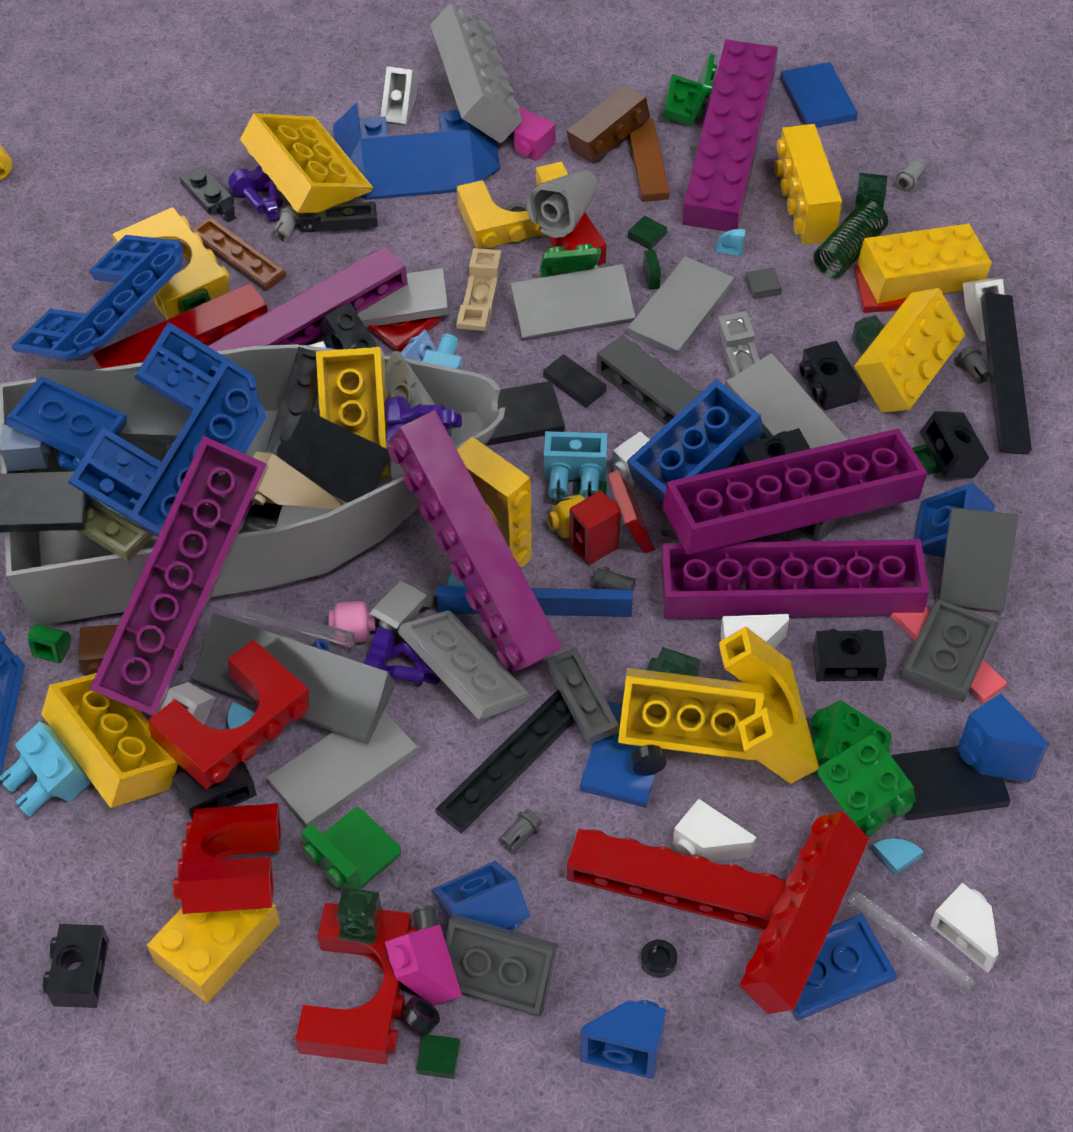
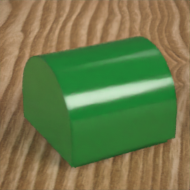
M35 624L27 634L33 657L58 664L62 663L71 645V635L69 632Z

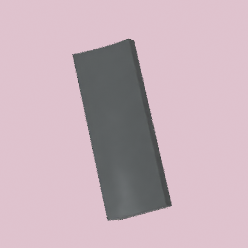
M37 368L36 381L43 376L127 415V424L117 435L127 442L173 444L191 412L134 379L137 372Z
M216 613L212 614L201 655L190 677L194 683L257 705L255 700L229 677L228 658L254 639L309 689V708L299 720L369 744L396 686L387 671Z

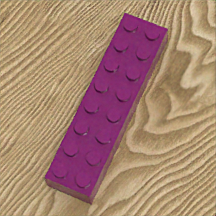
M725 39L683 204V225L725 232L739 229L775 76L778 47Z
M436 410L401 426L388 440L390 445L388 446L389 455L395 464H400L404 471L403 479L406 487L411 493L415 492L420 501V513L426 522H431L436 531V534H434L435 541L443 552H447L452 561L450 563L451 571L458 581L462 580L468 591L465 594L466 599L473 610H478L483 620L481 622L482 629L490 640H494L498 648L497 657L505 669L509 668L510 672L513 673L561 649L562 646Z
M898 428L669 481L666 485L663 510L686 554L689 555L919 499L926 480L927 471Z
M203 436L92 682L91 690L152 716L160 711L267 472L268 465Z
M921 539L739 542L689 555L686 554L681 543L662 544L661 580L664 619L722 618L723 616L788 614L789 617L924 613L929 596Z

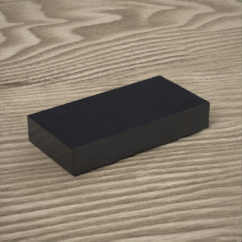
M564 354L543 370V377L552 381L556 387L585 408L607 392V385Z

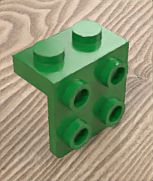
M709 53L697 82L675 74L671 75L662 117L692 127L695 118L702 116L705 107L703 100L705 98L709 99L714 83L710 82V80H713L717 70V65L714 64V54Z
M592 244L579 245L576 247V250L565 251L564 247L549 248L547 253L542 254L540 260V278L598 268L597 263L601 256V249L593 248Z
M842 700L819 709L811 719L812 728L810 735L819 767L869 735L876 736L887 752L889 751L892 739L891 733Z
M869 735L821 765L817 771L819 778L845 814L866 835L876 833L883 826V822L894 815L896 817L904 815L913 807V803L916 802L914 786L874 735Z
M359 807L353 808L323 834L312 823L301 831L304 855L311 863H317L325 871L330 882L337 888L341 887L350 897L355 895L401 855L400 845Z

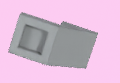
M401 580L372 609L371 615L380 619V626L397 632L401 624L415 620L422 607L434 608L437 603V594L413 581Z

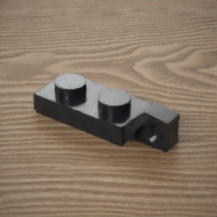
M204 166L180 176L182 186L209 215L218 212L227 223L237 218L234 212L235 207L233 204L235 203L232 196Z
M374 202L343 203L318 213H299L301 232L378 227L376 203Z

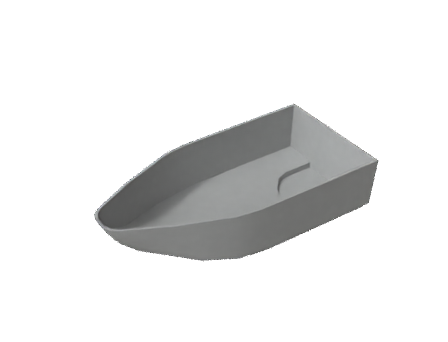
M294 344L250 346L217 351L254 374L257 384V395L260 405H263L266 419L246 451V455L253 457L256 451H266L298 347L314 352L338 349ZM384 355L385 365L387 364L390 356ZM406 359L435 405L442 404L447 410L451 409L455 413L461 414L462 426L453 428L452 435L450 436L456 449L471 437L485 445L504 418L505 407L498 409V397L501 389L495 380L479 373ZM143 362L95 370L138 372ZM36 378L0 384V446L2 426L6 425V417L36 383ZM317 393L312 413L320 416L319 395ZM129 442L161 462L167 453L165 446L171 444ZM54 447L53 454L48 455L47 468L8 471L1 454L2 474L71 472L59 465L56 448ZM391 459L392 479L379 480L375 490L349 503L335 497L344 504L336 509L283 505L276 528L264 529L244 522L211 597L270 588L326 574L382 541L419 508L421 504L415 492L411 493L406 487L403 479L405 473L400 464H395ZM107 507L142 528L150 535L151 540L127 562L76 530L4 532L6 577L35 624L47 625L124 612L159 535L151 533Z

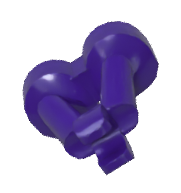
M260 165L255 170L238 169L230 175L228 184L233 196L247 198L259 214H266L269 222L280 219L277 209L281 208L283 204L281 192L276 188L271 178L263 172ZM258 189L261 192L269 191V198L263 199L257 193Z
M405 397L387 398L385 400L386 424L389 426L386 429L387 449L390 446L388 440L401 426L411 422L412 419L419 418L436 410L448 432V429L462 426V416L455 413L454 410H447L442 404L419 405L411 408Z
M380 626L377 628L364 664L387 671L394 679L421 685L423 681L432 684L440 682L437 674L406 641H403L394 648V630ZM404 652L416 663V667L387 666L386 663Z

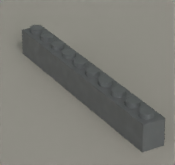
M621 335L597 353V373L664 425L668 424L702 393L693 389L678 374L672 373L657 358L651 357L636 342L630 341L624 335ZM740 456L727 468L738 466ZM843 517L798 529L813 541H821L843 522Z

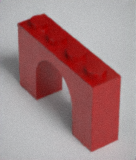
M254 639L228 658L229 677L249 694L258 705L256 713L248 722L233 729H213L199 722L176 699L148 720L151 738L205 789H208L214 783L222 782L229 775L231 769L241 761L246 762L251 759L261 745L266 741H272L277 738L287 724L292 720L302 718L309 708V689Z
M279 803L194 809L192 822L186 823V840L182 841V859H178V877L174 878L173 881L175 900H181L183 914L272 908L275 887L271 857L223 858L238 854L280 851L282 830Z
M333 903L324 904L318 932L321 950L367 957L380 967L384 976L381 987L376 995L359 1007L335 1009L303 1005L295 1038L299 1054L387 1065L389 1052L396 1053L399 1030H395L394 1026L396 1017L402 1018L403 1016L402 1009L405 1006V995L400 994L402 983L395 978L385 942L417 931V927L412 926L411 913Z

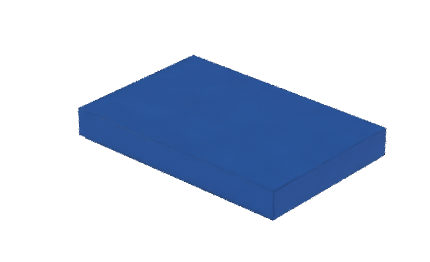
M830 62L781 71L780 80L804 125L815 124L816 128L857 120L858 112Z
M41 376L6 417V425L82 460L102 427L118 435L127 424L128 416Z
M607 701L608 706L620 725L622 704ZM619 733L594 742L580 783V791L646 808L656 774L641 776L633 771L630 756L641 746L618 743Z
M863 913L830 927L796 1007L793 1010L798 1021L896 980L897 974Z

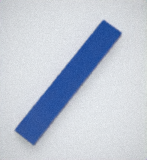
M437 587L438 613L450 610L453 614H479L478 610H473L469 605L465 595L468 591L465 587ZM531 588L545 615L632 617L633 590Z

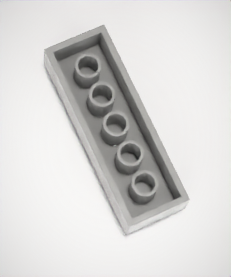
M450 3L430 25L461 118L499 143H502L522 122V118L519 113L520 107L513 96L514 91L507 80L508 74L501 64L502 58L497 53V44L490 34L491 28L483 20L477 21L464 7L458 8L453 3Z

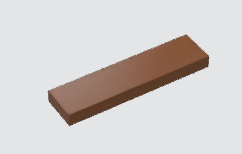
M649 118L628 135L642 202L669 200L670 191L654 118Z
M208 217L191 229L193 233L197 232L200 235L206 249H211L214 255L265 292L287 277L286 270L212 217Z

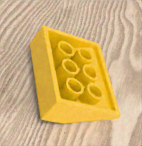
M253 113L240 138L248 153L259 163L263 172L271 178L276 188L290 202L291 207L299 213H318L369 193L373 189L370 182L314 116Z

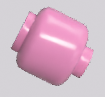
M364 601L338 602L334 610H329L330 636H335L339 643H364L368 641L370 631H376V617L371 615L369 607Z

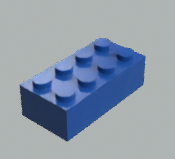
M716 379L627 460L631 477L663 505L667 482L725 469L740 456L741 445L757 440L764 434L761 415Z

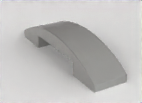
M747 311L718 317L726 360L731 376L734 377L760 360L754 345L755 334Z

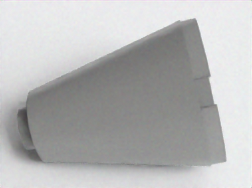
M580 170L535 186L527 197V211L533 224L537 222L543 228L540 230L542 233L554 238L564 237L572 232L598 191L597 179L591 172Z

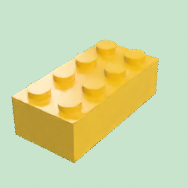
M815 124L782 127L781 139L777 140L779 158L774 162V171L776 177L781 178L782 196H787L788 214L794 217L793 228L795 235H800L803 245L823 243L838 227L842 204L841 196Z
M970 223L864 238L857 264L877 303L906 298L911 292L940 288L943 294L963 291V283L986 279L992 262Z
M935 288L911 292L854 365L878 408L883 413L910 410L966 335L941 289Z
M380 347L316 351L320 417L387 449L386 429L389 427L385 419V400L387 395L384 353ZM391 458L380 480L392 479Z
M627 668L618 743L638 746L656 745L662 749L755 760L744 752L738 723L762 710L764 698L763 685Z
M97 673L49 685L41 715L110 808L170 790L173 781L172 776L175 775L178 763L151 738L149 721L140 710L91 690L90 687Z

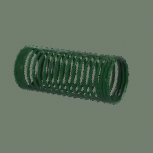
M862 201L822 245L815 250L813 255L814 263L820 272L831 278H840L859 258L864 238L877 237L887 228L889 222L885 210L875 202ZM863 207H867V208H870V209L874 210V211L881 217V219H882V221H883V227H882V223H881L879 217H878L874 212L870 211L869 209H865V208H863ZM860 210H865V211H868V212H870L871 214H873V215L878 219V221H879V223H880V227H879L877 221H876L870 214H868V213H866V212H863V211H860ZM860 213L869 216V217L875 222V224L877 225V229H876L874 223H873L869 218H867V217L864 216V215H861ZM861 217H863V218H865L866 220H868V221L872 224L873 228H872L865 220H863ZM850 233H852L856 238H858L859 241H857ZM826 250L828 251V253H829V255L831 256V258H832L834 261H836L837 263L842 264V266L837 265L836 263H834V262L828 257V255H827V253H826ZM820 251H821V256H822L824 262H825L829 267H831L832 269L837 270V271H840V272H834V271L830 270L828 267H826V265H825V264L822 262V260H821ZM823 251H824V253H825L826 258L830 261V263H832V264L835 265L836 267H839V268H842V269H837V268H834L832 265H830V264L827 262V260L825 259V257H824V255H823ZM831 253H833L840 261L835 259Z

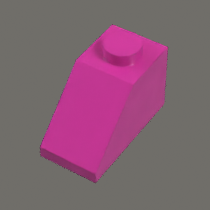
M520 107L519 113L522 122L511 133L514 149L520 155L537 162L556 144V124Z
M440 924L385 942L395 978L429 1001L433 1006L462 996Z

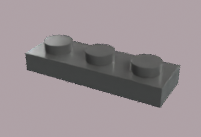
M575 647L547 658L546 667L588 745L619 733L620 725L577 648Z

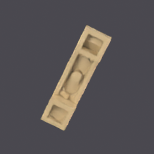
M473 248L463 305H460L456 323L457 329L487 330L497 290L501 250Z

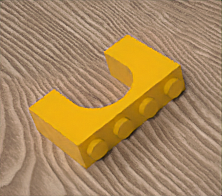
M562 161L536 167V186L568 175ZM483 180L456 186L458 208L476 249L494 248L498 245L545 235L540 231L543 228L537 222L533 224L528 211L512 212L498 207L492 201Z
M173 207L112 234L115 245L125 235L181 241L183 257L190 260V263L185 269L175 274L154 295L155 304L167 320L183 313L178 299L204 287L207 289L211 300L229 293L228 282H230V276L224 266L220 267L217 264L212 250H206L200 235L197 232L193 233L186 217L184 215L180 216Z
M471 437L457 451L520 567H524L532 557L530 477L477 439Z
M746 626L718 642L724 668L743 683L763 685V709L738 723L744 752L790 784L818 770L819 765L791 661Z

